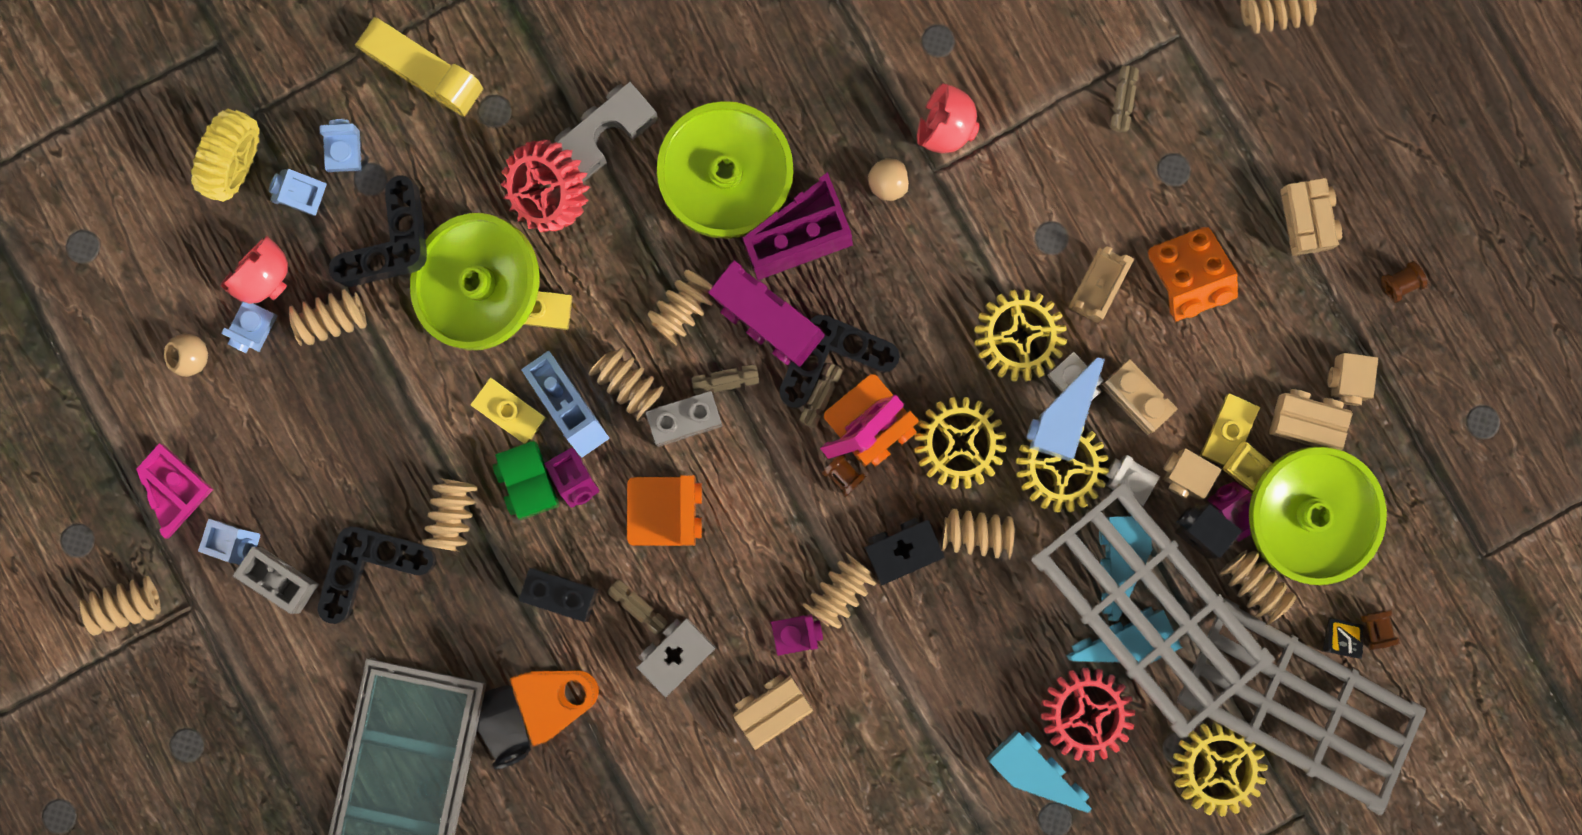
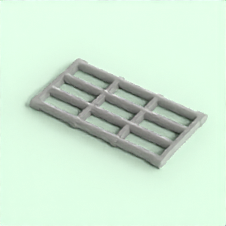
M1123 482L1118 484L1117 488L1047 548H1044L1038 554H1034L1031 561L1040 572L1044 571L1082 616L1081 621L1084 624H1089L1126 668L1128 677L1136 680L1172 723L1171 728L1182 739L1187 737L1200 722L1256 674L1263 671L1268 665H1271L1275 658L1265 647L1262 648L1223 603L1225 599L1211 589L1178 550L1177 547L1179 545L1175 540L1171 541L1133 497L1135 493ZM1115 499L1121 502L1161 550L1146 564L1101 512ZM1090 520L1135 572L1120 586L1075 534ZM1064 542L1108 593V596L1094 608L1049 557ZM1165 557L1171 561L1206 603L1192 617L1188 615L1151 571ZM1139 579L1143 581L1180 625L1165 640L1125 593ZM1113 601L1154 648L1139 662L1098 615ZM1211 611L1216 614L1256 662L1242 676L1238 674L1197 625ZM1185 633L1230 684L1215 699L1170 647ZM1159 655L1204 707L1189 721L1144 670Z
M1225 598L1223 603L1244 627L1284 649L1277 665L1272 663L1263 671H1260L1270 677L1264 694L1247 685L1242 686L1234 693L1236 696L1258 707L1250 724L1219 707L1207 717L1243 736L1246 742L1250 744L1252 742L1303 769L1306 771L1305 774L1311 778L1315 776L1366 804L1367 809L1382 815L1387 807L1389 797L1418 726L1424 717L1426 708L1414 701L1408 702L1359 675L1358 670L1354 668L1350 670L1298 641V637L1294 635L1289 636L1271 625L1266 626L1265 622L1239 608L1240 605ZM1216 616L1207 636L1216 648L1251 667L1255 665V660L1243 646L1219 634L1223 623ZM1200 651L1191 672L1197 679L1199 676H1202L1216 685L1227 689L1230 684L1216 668L1206 663L1207 657ZM1292 653L1344 681L1338 698L1286 671L1285 669ZM1279 683L1332 711L1325 728L1272 700ZM1184 685L1176 703L1189 710L1194 709L1200 712L1204 707ZM1353 687L1409 717L1410 720L1404 734H1400L1346 704ZM1266 712L1318 740L1319 742L1312 758L1259 730ZM1340 717L1397 747L1398 749L1391 765L1334 734ZM1329 746L1385 777L1379 795L1322 765L1321 762L1327 747Z

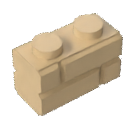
M1327 178L1288 184L1280 190L1292 256L1327 251L1339 245L1338 240L1342 239V227L1338 219L1334 220L1332 207L1336 205V194L1332 186L1328 187Z
M1130 359L1124 362L1100 385L1146 435L1157 430L1177 410V407L1168 398H1163L1164 394Z
M1291 389L1290 394L1283 393L1279 395L1269 430L1270 435L1314 447H1327L1342 451L1352 417V411L1343 409V402L1324 398L1323 403L1311 400L1310 393L1297 389Z
M781 674L777 675L764 684L766 692L757 698L751 693L735 704L738 710L733 713V717L755 750L813 712L812 707L791 675L785 679Z

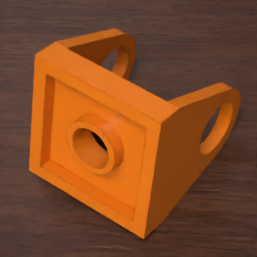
M581 670L531 671L510 679L533 746L544 743L558 734L596 703L599 696V686L596 679L590 673ZM569 681H577L585 688L586 698L583 704H573L566 698L565 687Z

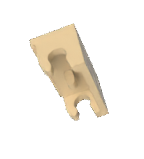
M1108 246L1098 249L1068 306L1070 310L1097 324L1104 319L1134 261V258L1128 255L1119 256L1113 253V249Z

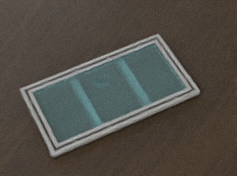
M366 658L328 835H455L487 683L378 661L375 658Z

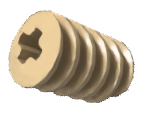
M1241 0L1243 22L1245 26L1251 25L1255 34L1260 32L1261 23L1265 24L1268 32H1272L1274 21H1278L1281 30H1285L1288 19H1291L1294 28H1299L1301 17L1305 18L1308 26H1312L1317 10L1316 0Z
M690 270L684 271V276L688 283L680 280L675 282L679 293L671 290L666 292L669 304L660 300L657 302L661 313L648 312L652 322L651 325L675 346L678 344L673 336L674 333L684 337L687 335L682 324L685 323L693 327L696 324L691 314L695 313L700 316L705 314L700 304L704 303L710 306L714 304L708 293L713 286L701 275Z
M342 289V296L339 301L332 293H329L327 305L319 297H316L314 309H311L306 301L302 302V313H298L293 305L289 306L290 324L300 346H302V339L307 345H313L315 335L320 341L327 340L328 331L334 337H338L341 334V326L346 332H353L354 322L361 329L367 326L359 296L355 292V296L351 297L346 289Z
M623 347L614 352L611 350L591 368L588 374L594 376L600 373L597 380L600 386L610 382L607 389L610 395L620 391L617 402L621 405L630 401L626 410L629 414L640 410L636 419L639 422L646 416V411L652 410L659 402L664 387L659 386L652 390L650 387L654 378L651 376L642 380L643 367L634 371L631 370L635 360L633 357L625 361L621 360L625 351Z
M439 478L444 481V484L434 485L433 490L441 494V497L430 499V503L439 508V510L429 512L427 515L436 521V524L425 526V530L434 536L433 538L422 540V544L460 552L456 547L466 545L467 540L460 537L459 533L470 530V527L462 523L461 519L472 518V513L465 510L464 506L475 504V500L466 494L467 492L477 491L478 487L474 484Z
M952 509L948 518L945 517L941 550L944 551L948 543L952 542L955 553L959 552L962 544H966L967 552L972 555L975 547L979 546L981 556H986L989 548H993L995 558H999L1003 549H1005L1010 560L1015 535L1013 518L1007 516L1001 525L999 516L993 514L989 523H987L985 513H979L976 520L973 521L971 511H965L962 519H960L958 510Z
M1247 550L1232 559L1220 571L1219 575L1220 577L1230 573L1233 575L1228 586L1242 585L1237 596L1240 598L1249 594L1251 598L1246 606L1250 608L1259 605L1260 609L1256 617L1260 618L1268 615L1270 618L1266 623L1267 626L1290 609L1296 600V595L1292 592L1284 594L1287 585L1284 582L1274 584L1278 578L1276 572L1265 574L1268 563L1262 561L1255 564L1259 553L1257 551L1246 553Z
M847 552L845 553L850 563L837 562L842 573L838 574L831 571L828 573L833 584L830 585L824 582L819 584L824 595L811 594L815 606L803 603V606L828 627L829 625L836 628L842 626L837 617L838 615L846 618L850 617L851 614L846 605L859 606L855 594L868 595L863 585L864 583L873 586L877 584L872 573Z
M149 576L143 578L142 588H140L136 580H130V591H126L124 585L120 583L116 586V595H113L109 587L103 588L102 599H100L96 591H91L89 602L87 603L84 599H81L79 603L84 625L92 635H99L103 630L106 632L113 631L116 626L119 628L127 627L129 622L138 624L143 618L145 620H152L161 611L157 589Z

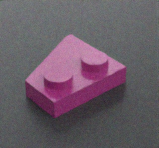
M897 395L877 401L861 416L845 427L847 433L841 439L826 442L820 449L828 459L856 450L864 452L876 442L874 436L880 430L887 429L897 420L895 414L904 404Z
M159 443L136 469L142 485L146 487L147 499L151 509L156 513L161 526L159 530L164 538L169 539L213 490L210 485L164 444Z

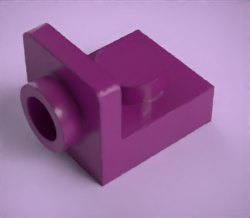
M573 447L544 463L560 495L570 508L587 503L592 496L600 492L582 458Z
M1232 482L1220 487L1213 496L1208 498V502L1242 530L1235 539L1237 542H1240L1251 534L1249 508L1252 495L1250 491L1237 482Z
M812 614L771 622L777 656L818 649L817 641L823 640L820 620L813 621Z

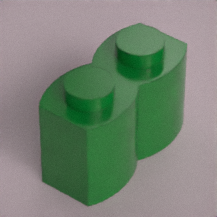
M533 440L495 454L498 463L492 464L499 484L505 482L509 495L504 496V500L511 516L516 514L519 520H524L560 506L536 441Z

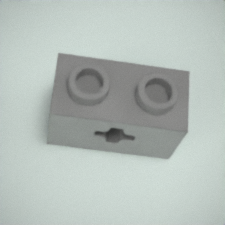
M712 391L646 411L653 438L658 447L723 427Z
M252 547L233 575V577L290 614L301 613L319 586L318 583L263 547Z
M688 618L683 623L676 619L663 632L667 638L658 647L652 643L638 656L642 663L637 669L665 698L716 649L714 644ZM668 647L672 649L680 647L683 650L680 654L683 661L680 664L677 661H673L670 664L666 660L669 656Z

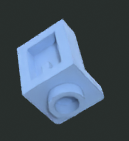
M345 119L330 120L329 125L319 126L320 134L324 136L325 170L327 172L362 170L360 130L354 124H350L349 120Z
M291 169L281 170L280 174L276 173L272 178L269 186V192L272 193L270 202L281 203L315 216L327 183Z
M242 302L230 328H224L221 334L230 338L228 345L247 353L249 347L260 351L278 315L253 303Z
M208 519L198 552L240 565L250 549L257 547L260 534L240 529L218 520Z

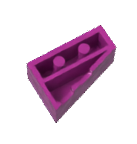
M828 172L821 176L819 181L807 191L798 194L794 201L779 213L775 212L743 237L745 249L757 281L853 246L851 230Z
M735 260L708 292L723 307L720 313L735 325L739 320L749 327L745 333L760 345L766 340L775 348L772 354L787 366L792 361L800 367L825 336L816 325L770 291L765 284L748 274Z

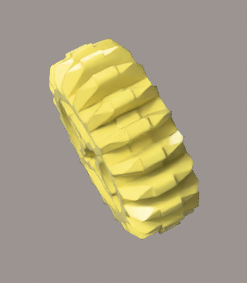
M231 109L222 110L218 113V116L212 119L211 125L207 126L204 136L201 137L200 145L196 148L197 153L193 159L194 166L191 170L193 175L191 182L194 190L207 198L222 202L229 200L238 192L240 185L244 184L245 177L249 173L251 164L254 162V155L257 152L256 147L259 142L258 135L260 132L256 120L243 112Z
M1011 290L1009 302L1003 294H999L996 298L1000 307H997L992 302H988L986 308L992 315L980 313L978 319L985 323L986 326L979 325L975 327L974 332L983 334L984 338H979L974 343L975 346L986 345L987 348L978 355L979 358L985 359L989 355L992 357L993 360L987 365L989 370L993 369L996 364L1002 366L998 371V377L1000 378L1004 377L1007 369L1011 370L1010 378L1014 382L1017 381L1019 372L1023 373V378L1026 382L1030 381L1032 369L1039 378L1042 377L1044 369L1041 364L1050 370L1053 369L1055 363L1050 356L1060 359L1063 355L1059 349L1055 348V345L1064 346L1067 342L1065 338L1057 337L1058 333L1066 331V325L1055 326L1054 323L1062 317L1061 312L1051 316L1048 311L1053 308L1054 303L1050 301L1045 307L1039 305L1043 299V295L1040 293L1033 302L1029 301V290H1024L1022 300L1018 299L1016 290ZM1021 309L1030 311L1038 316L1043 322L1044 327L1030 325L1026 321ZM1011 310L1010 329L993 335L997 318ZM1018 328H1022V332L1026 331L1028 334H1032L1023 341V345L1017 343L1018 340L1015 341L1013 337H1010ZM1047 337L1046 348L1042 355L1030 362L1031 342ZM996 345L1012 347L1016 352L1017 358H1019V362H1014L1004 357Z
M951 397L949 399L950 409H946L941 401L936 404L937 410L940 413L938 415L928 409L925 415L931 420V423L929 424L921 420L918 422V427L925 430L926 433L914 435V440L924 441V446L916 447L914 453L921 454L925 452L927 456L918 462L919 466L923 467L930 462L933 468L926 475L931 478L937 471L941 473L938 479L939 485H943L947 477L952 478L950 483L951 489L958 487L959 479H963L965 489L971 488L970 477H974L978 485L983 484L982 471L990 477L995 474V471L989 466L990 462L998 466L1003 462L1002 459L994 456L995 452H1006V446L996 445V440L1006 438L1005 432L996 434L994 432V428L1002 424L1001 420L998 419L990 423L987 419L994 411L990 408L983 415L979 413L983 404L981 401H977L973 409H970L968 397L963 398L961 407H957L955 397ZM960 415L975 421L968 428L958 430L951 424L948 425L944 419ZM935 428L941 432L947 443L946 450L938 459L932 446ZM981 428H983L987 437V452L984 458L979 455V451L975 448L973 442L975 435ZM971 430L972 433L965 442V446L968 448L967 451L963 452L961 448L959 451H954L948 456V453L953 449L952 446L955 444V440L952 437L956 434L958 438L961 435L965 436ZM962 456L968 461H972L977 467L968 471H955L947 468L946 465L954 457Z
M1093 431L1086 434L1085 437L1080 436L1078 443L1085 452L1089 464L1075 459L1066 461L1065 463L1069 462L1070 467L1075 468L1065 471L1063 475H1059L1057 473L1059 470H1055L1054 466L1046 465L1059 462L1061 458L1055 456L1044 459L1036 458L1039 451L1030 449L1027 445L1020 446L1019 450L1028 456L1027 458L1016 459V464L1026 465V470L1017 472L1016 476L1017 478L1028 477L1029 482L1021 486L1022 491L1028 490L1031 487L1034 488L1035 491L1030 495L1029 500L1033 502L1041 495L1044 498L1040 507L1046 509L1050 502L1054 501L1053 510L1058 513L1062 509L1063 502H1065L1067 511L1073 512L1075 510L1074 500L1077 501L1081 508H1084L1088 505L1084 497L1085 494L1093 500L1098 497L1097 492L1092 487L1093 485L1098 488L1105 487L1106 483L1098 479L1097 476L1108 474L1109 469L1099 468V463L1107 461L1108 455L1097 456L1096 451L1102 449L1104 444L1102 442L1096 443L1093 446L1090 444V441L1096 435ZM1035 468L1051 474L1054 493L1041 484ZM1071 475H1088L1085 483L1079 490L1072 494L1064 495L1065 487L1068 485Z
M1216 721L1213 722L1212 732L1207 724L1200 725L1202 736H1199L1192 730L1188 734L1193 741L1191 744L1183 740L1179 742V746L1186 749L1185 754L1174 753L1173 756L1174 759L1182 761V766L1172 767V772L1183 774L1182 778L1174 782L1175 786L1178 788L1188 786L1181 794L1183 799L1187 800L1195 796L1191 806L1199 809L1204 804V813L1211 815L1216 807L1218 815L1226 816L1227 805L1232 813L1237 814L1240 812L1239 801L1244 806L1250 807L1252 803L1247 795L1250 793L1259 797L1261 792L1255 789L1254 785L1256 782L1259 784L1266 783L1265 778L1257 775L1258 771L1267 770V765L1257 763L1256 761L1265 756L1264 751H1252L1257 745L1256 743L1252 742L1250 744L1246 742L1243 736L1238 733L1235 734L1234 731L1227 727L1223 731L1222 725ZM1226 740L1232 742L1237 748L1232 752L1227 751L1222 755H1218L1214 750L1210 749L1208 744L1214 741ZM1200 752V756L1204 761V768L1197 775L1198 779L1195 780L1194 762ZM1243 757L1245 761V774L1240 783L1236 778L1235 770L1242 762L1241 758ZM1212 759L1222 764L1226 763L1222 769L1227 779L1215 773L1217 768ZM1221 782L1225 787L1229 788L1231 793L1216 797L1206 795L1202 789L1207 785L1211 787Z

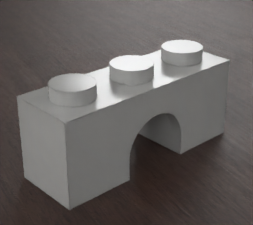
M631 82L625 86L620 84L612 89L606 96L608 100L599 108L593 106L581 116L582 122L574 129L566 128L554 140L557 143H562L563 151L566 149L573 150L571 157L573 161L581 160L578 166L579 171L588 173L582 179L583 182L607 163L605 156L597 148V139L601 132L608 128H619L633 141L658 120L657 112Z

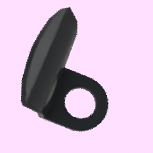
M506 685L486 691L477 729L495 758L492 764L493 769L498 770L523 760L531 748L524 718L513 686Z

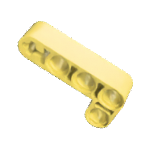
M373 17L355 44L366 55L463 117L466 116L483 90L478 79L468 71L454 63L452 65L446 63L376 17Z

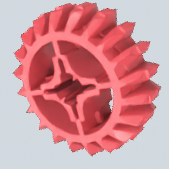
M545 139L541 141L534 140L516 148L513 151L514 155L506 159L508 166L501 173L507 179L500 186L507 189V194L502 199L510 200L512 206L509 211H517L519 213L517 222L527 221L528 229L538 228L539 232H548L550 230L551 232H556L563 229L564 226L567 227L573 224L576 218L584 212L581 206L585 205L589 200L583 193L587 192L590 187L583 184L582 179L588 173L579 171L578 166L581 160L573 161L571 159L573 150L566 149L563 151L562 143L555 142L552 144L550 140ZM542 184H543V186H544V185L550 184L551 187H548V188H547V186H546V187L540 188L539 185H542Z
M1083 667L1081 679H1079L1077 673L1074 670L1068 671V676L1071 682L1067 683L1064 678L1058 677L1056 681L1062 687L1061 690L1058 691L1052 687L1047 689L1049 694L1055 696L1053 702L1047 699L1042 701V705L1052 708L1051 713L1041 714V719L1052 720V724L1045 726L1043 730L1046 734L1056 731L1057 734L1052 737L1050 743L1056 746L1064 741L1060 752L1067 755L1074 748L1073 759L1077 761L1081 759L1083 751H1085L1087 761L1093 762L1096 750L1102 759H1107L1108 753L1105 747L1109 746L1112 751L1117 753L1120 749L1114 741L1117 738L1123 742L1129 740L1121 731L1123 727L1133 730L1134 724L1126 722L1125 716H1134L1135 710L1124 709L1123 705L1129 704L1133 699L1129 695L1119 696L1126 688L1124 684L1120 683L1112 688L1116 678L1112 674H1109L1102 681L1103 670L1096 669L1093 678H1090L1089 668ZM1083 687H1099L1107 693L1111 700L1092 703L1089 696L1085 694ZM1074 692L1075 709L1070 714L1065 715V718L1061 719L1062 705L1067 696ZM1084 704L1088 705L1089 709L1093 710L1095 708L1098 710L1095 711V714L1091 715L1092 725L1088 724V721L1084 719L1082 721L1078 719L1085 713ZM1114 710L1112 727L1102 737L1101 720ZM1084 726L1093 742H1077L1069 737L1064 729Z

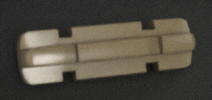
M1122 66L1119 71L1118 81L1120 83L1117 85L1113 107L1115 114L1112 116L1110 126L1113 131L1127 132L1130 128L1131 117L1129 115H1131L1136 92L1134 84L1138 80L1139 73L1136 67Z
M832 363L825 365L821 373L823 377L818 380L807 402L809 406L804 408L800 416V422L811 428L817 426L821 418L819 414L821 411H824L835 389L833 385L835 382L838 383L842 375V369Z
M753 364L742 366V370L737 371V368L712 372L710 377L702 374L692 378L695 395L709 392V390H714V393L741 388L740 384L743 383L746 386L759 383L757 367Z
M617 580L609 588L608 595L616 602L620 601L622 603L621 606L640 623L645 622L647 624L646 628L653 634H659L667 625V620L659 613L655 614L653 612L654 609L634 591L632 593L628 591L629 587L622 581Z

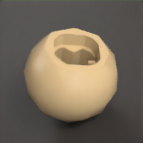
M891 158L877 162L868 174V184L873 194L885 201H894L908 192V176L905 165L899 160Z
M183 333L169 340L165 346L164 359L167 367L174 374L189 377L203 370L207 364L208 351L205 343L199 337Z

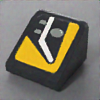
M1328 618L1322 652L1362 659L1363 625Z

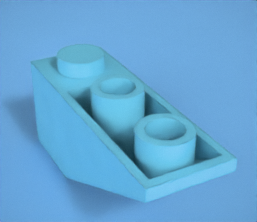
M1132 516L1106 517L1146 564L1152 552V539ZM1099 531L1100 545H1105L1106 559H1101L1100 564L1120 586L1135 572ZM1136 583L1125 591L1128 597H1130ZM1102 593L1101 601L1108 596V593ZM1114 601L1102 610L1103 614L1108 615L1109 621H1118L1123 612Z
M1152 607L1141 610L1164 640L1174 632L1164 610L1153 611ZM1121 622L1109 626L1138 662L1154 649L1132 622L1125 626H1122ZM1090 637L1072 645L1073 652L1066 655L1068 660L1120 662L1100 638L1093 642ZM1179 640L1170 646L1174 651L1182 648ZM1159 655L1151 663L1161 659L1162 657Z
M1015 730L986 758L1015 788L1087 813L1091 810L1085 802L1090 797L1076 782L1070 786L1061 777L1065 770L1052 757L1046 761L1037 752L1042 746L1029 732L1022 736L1020 732Z

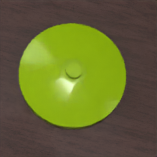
M713 102L689 111L668 131L658 154L657 178L666 205L681 223L705 236L737 238L747 235L775 212L779 213L783 208L792 186L793 159L790 146L783 132L763 112L742 103Z
M469 213L456 216L437 227L426 239L427 261L420 270L411 273L410 277L411 301L417 318L426 331L434 338L452 347L464 350H484L503 343L523 326L530 316L537 299L540 281L539 266L532 245L517 227L501 218L484 213Z
M1327 447L1301 448L1277 459L1259 479L1253 491L1249 508L1251 535L1262 558L1279 574L1291 580L1309 585L1338 583L1362 570L1378 551L1384 537L1387 521L1385 497L1378 480L1371 470L1351 454Z

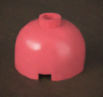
M941 84L934 91L925 107L930 109L926 122L922 118L920 120L917 131V144L930 151L943 154L955 152L962 148L967 141H973L978 133L979 123L976 122L977 110L975 103L969 95L953 85Z
M265 236L239 261V265L234 270L235 273L230 272L220 285L228 294L241 302L248 304L260 303L267 297L274 301L287 287L282 281L288 272V261L279 246L268 236Z

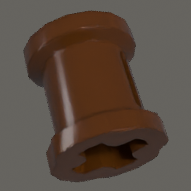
M1415 261L1407 263L1405 269L1393 275L1386 274L1381 277L1382 286L1387 296L1394 303L1401 301L1402 296L1417 288L1422 290L1428 286L1427 278L1422 268Z
M843 454L837 456L821 474L824 477L829 476L842 490V495L846 498L867 476L864 473L859 474L845 460L846 455Z
M1392 609L1361 616V620L1366 622L1371 641L1368 644L1369 650L1400 644L1399 638L1394 635L1390 616L1393 615Z

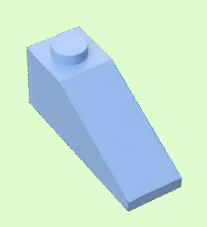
M547 351L521 369L566 439L581 458L610 439L550 351Z
M1097 357L1046 408L1038 420L1032 419L1027 433V439L1032 440L1030 449L1067 461L1074 459L1104 359Z

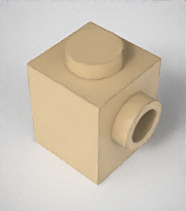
M1349 353L1335 356L1334 367L1330 368L1327 380L1328 387L1332 388L1331 397L1341 398V402L1344 404L1361 406L1362 401L1374 398L1378 357Z
M1188 449L1179 450L1178 454L1172 452L1163 467V470L1167 473L1163 480L1170 484L1168 489L1176 495L1185 499L1190 495L1197 500H1203L1206 498L1222 469Z

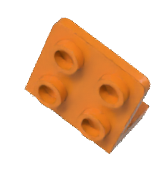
M1202 227L1149 248L1148 257L1168 291L1169 310L1175 322L1184 318L1194 317L1200 312L1218 305H1226L1238 298L1237 272L1210 228Z
M871 374L826 410L824 419L841 439L847 433L845 430L847 425L861 416L874 403L893 396V394L877 375ZM902 407L895 414L897 420L890 427L883 431L880 430L874 436L876 442L864 452L859 450L852 451L864 468L870 463L876 467L891 455L887 449L892 444L898 441L903 445L917 433L914 426L917 425L919 420L911 411L907 412Z
M694 475L630 478L627 482L628 543L633 546H696V538H702V518H696V504H702V483H696Z

